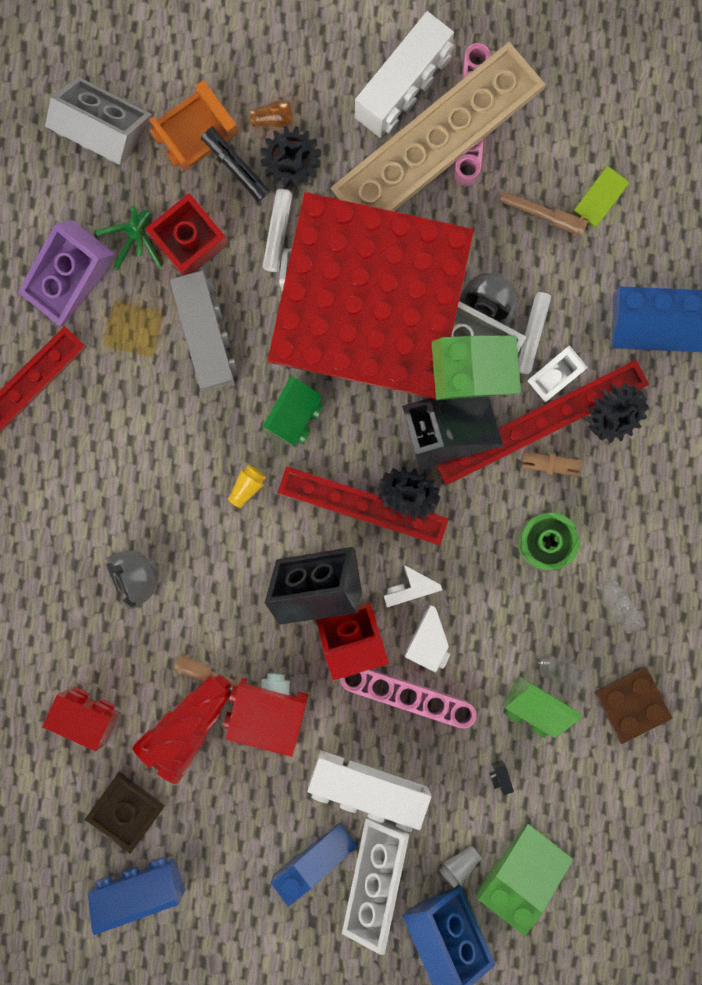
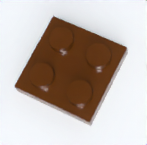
M645 666L594 691L620 744L673 719Z

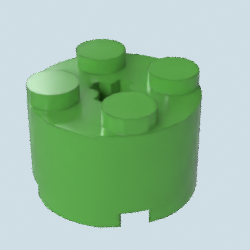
M554 512L538 514L528 519L522 525L517 539L518 551L522 558L530 566L540 570H557L565 567L574 560L580 546L578 533L573 522L564 515ZM551 535V541L554 545L553 547L545 548V542L542 539Z

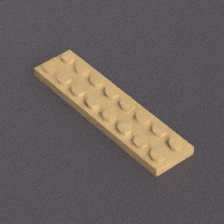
M508 42L330 189L340 200L395 211L543 91L546 84L513 45Z

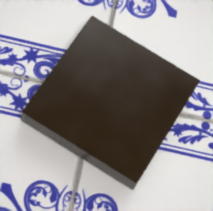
M119 772L84 820L131 854L166 805Z

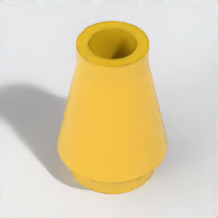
M247 465L245 469L240 470L232 492L227 499L233 505L242 508L265 485L263 482L266 476L253 466Z

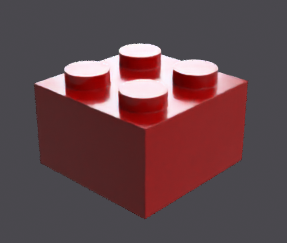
M190 193L145 228L150 238L182 276L194 273L229 245L226 236Z
M371 602L360 605L358 612L355 614L316 619L324 656L332 680L349 677L350 675L389 664Z
M76 687L73 690L68 689L57 694L42 728L95 752L107 743L120 712L114 710L115 705L103 699L96 702L88 698V692Z

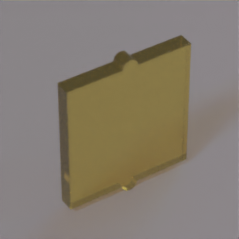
M114 301L110 319L106 321L108 327L103 346L152 357L155 340L160 336L158 328L162 312Z

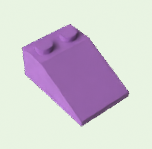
M75 221L55 223L18 293L59 326H63L103 278L116 254Z

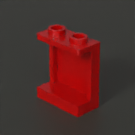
M242 678L238 686L233 685L229 702L234 703L232 712L227 711L223 728L228 729L225 740L293 757L309 694L298 691L297 696L294 697L248 685V679Z

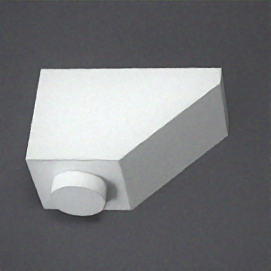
M429 604L404 656L436 673L438 667L442 669L445 667L450 653L446 652L449 646L437 610Z

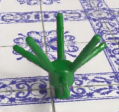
M132 206V217L128 222L95 230V234L98 236L125 231L129 236L114 265V270H119L135 239H137V256H142L144 242L157 266L162 267L163 264L145 234V228L148 226L147 222L151 218L149 211L143 209L138 215L136 207Z

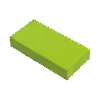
M607 166L573 213L580 218L581 215L584 216L583 219L588 221L587 224L595 229L630 182Z

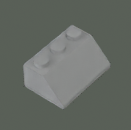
M77 77L50 98L45 127L55 131L56 134L71 139L85 149L104 156L108 161L120 165L132 154L152 114Z

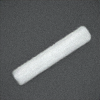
M277 189L263 261V269L269 272H278L292 200V193L287 189Z
M538 292L535 295L525 332L526 339L520 350L518 363L519 373L529 374L532 370L550 304L551 295L544 292Z

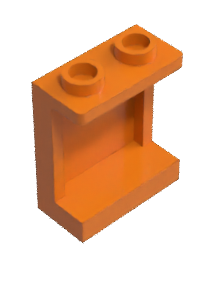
M204 80L194 86L196 93L156 120L154 116L149 119L152 129L149 130L150 134L158 145L162 142L169 150L165 154L174 167L180 165L184 172L212 153V150L200 139L210 127L214 126L226 142L239 133L236 123Z

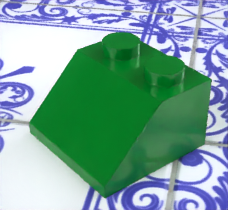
M290 376L267 417L263 428L267 433L295 448L298 443L303 445L311 432L307 428L311 419L317 420L325 406L321 403L323 400L322 395L297 378Z

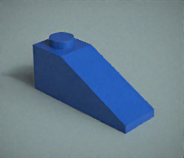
M339 823L272 875L270 884L289 907L311 890L358 845L343 825Z

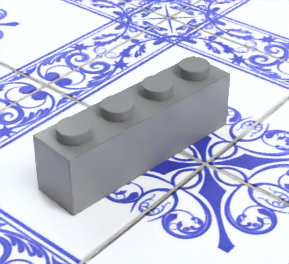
M202 270L170 279L200 389L205 392L234 384V376L238 375V370L234 358L229 359L226 351L231 345L227 332H221L219 321H223V316L219 304L214 305L211 295L216 294L212 278H206Z

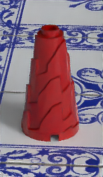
M218 674L216 677H208L194 691H190L172 711H168L151 730H148L137 740L132 747L136 756L149 769L152 766L157 769L158 772L156 774L172 784H178L190 767L193 758L204 744L206 735L220 717L221 710L230 697L231 690L229 688L232 684L221 674Z

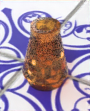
M280 99L260 108L250 110L252 126L284 128V126L292 124V110L289 101L283 102Z

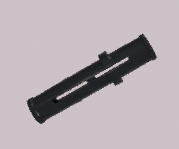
M214 126L210 127L201 136L200 139L217 156L216 160L218 163H223L255 198L257 203L269 194L271 190L266 187L253 170L235 152L236 148L234 145H229L216 131Z

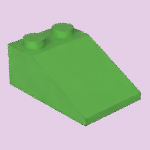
M516 336L444 337L431 341L436 400L521 394Z
M518 676L502 704L507 709L506 716L518 723H521L522 719L532 724L530 730L543 738L547 734L556 738L579 721L582 716L581 713L520 676Z
M527 823L475 891L477 898L525 936L545 910L571 865L573 858Z

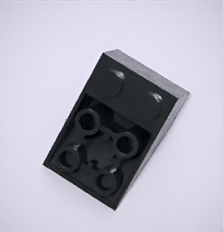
M488 396L443 400L427 398L402 406L420 470L504 446Z

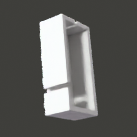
M427 11L356 97L355 119L380 138L386 132L391 134L399 123L397 117L403 111L408 113L417 101V98H415L417 93L421 89L426 91L434 80L432 76L438 68L443 70L452 57L450 52L454 47L452 44L454 31Z
M320 750L307 791L312 794L314 800L322 803H328L329 800L340 803L339 807L352 813H356L357 809L367 812V817L378 822H384L385 819L396 822L395 826L404 831L412 832L413 828L421 829L431 799L427 786L351 760L348 767L343 766L344 758Z

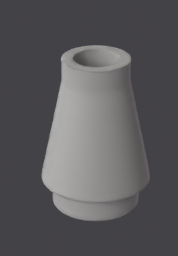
M469 846L466 850L443 862V867L438 871L452 888H455L458 884L462 886L482 858L472 846Z

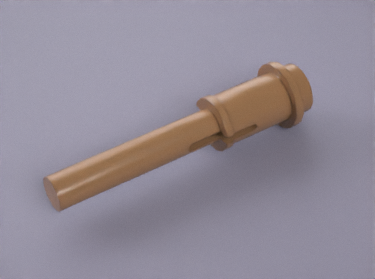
M504 191L499 201L551 222V226L573 233V237H576V235L582 237L588 223L587 220L583 219L584 216L582 215L580 218L558 208L556 211H553Z
M180 654L174 667L179 676L182 673L202 683L208 677H216L219 674L212 671L211 666L188 658L189 654H186V656ZM222 675L232 684L229 688L231 691L233 685H239L240 682Z

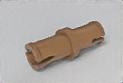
M527 451L523 453L521 469L544 471L546 475L551 476L553 473L579 476L578 471H580L581 459L558 457L556 453L551 452L549 455Z

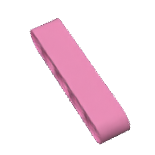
M474 43L466 50L462 80L480 66L473 64L470 58L479 57L485 62L491 57L488 47L484 44ZM484 139L455 161L454 179L459 185L467 187L475 184L481 170ZM469 166L474 170V174L466 176L460 171V168Z
M370 669L360 672L362 679L357 685L348 684L345 677L340 679L344 689L349 692L458 728H469L476 721V711L468 701ZM379 679L387 681L389 684L387 692L384 694L375 693L372 689L375 681ZM409 688L415 691L416 697L411 703L401 701L400 694L404 689ZM435 697L440 698L443 702L442 708L437 712L428 710L427 704L429 700ZM459 707H467L470 710L469 717L464 721L455 719V712Z

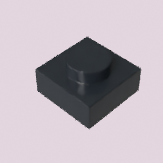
M503 760L491 763L494 771L489 772L494 789L500 788L503 796L513 793L514 789Z

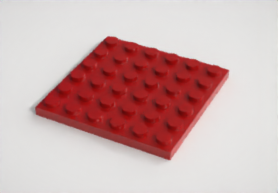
M304 192L267 362L436 399L431 341L452 336L474 229Z

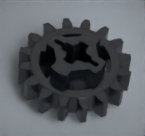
M284 126L283 134H279L278 131L274 130V139H265L268 148H261V155L266 157L261 159L262 167H267L264 171L265 176L274 175L272 178L273 184L276 185L279 181H282L283 189H287L289 183H293L294 188L298 189V182L301 181L307 186L309 184L308 176L313 178L317 176L314 168H321V161L316 159L321 156V149H314L317 146L316 138L309 141V131H305L301 135L297 126L293 132H289L288 127ZM278 148L279 155L272 162L273 153ZM310 154L309 163L307 167L304 168L303 160L307 158V155ZM286 155L296 156V160L292 162L291 159H286ZM286 171V172L294 173V175H287V174H284L283 172Z
M624 383L621 389L616 384L613 385L612 391L609 393L604 389L601 399L594 398L596 406L588 408V411L592 414L586 418L590 424L588 427L601 441L607 439L609 443H612L615 437L619 441H623L625 434L632 436L634 428L640 429L642 426L639 421L647 419L644 411L648 410L649 406L646 404L647 398L636 386L629 387L627 383Z
M402 467L400 472L395 468H392L390 473L385 472L377 490L379 491L378 499L383 500L382 506H390L392 508L391 514L399 512L402 519L406 515H410L412 520H416L418 515L426 519L428 513H434L441 497L438 495L440 488L434 487V479H426V473L419 475L415 468L408 472L405 467Z

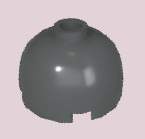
M484 273L477 275L466 285L459 301L507 326L515 315L518 295L513 285L505 276Z
M124 550L106 557V560L110 562L106 564L116 591L119 588L121 593H125L127 597L122 599L126 607L133 609L149 600L156 587L155 576L159 574L155 562L152 559L147 560L142 553L131 550Z

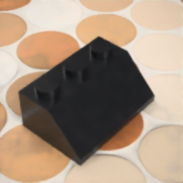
M354 547L276 560L265 605L279 625L358 612L362 588Z

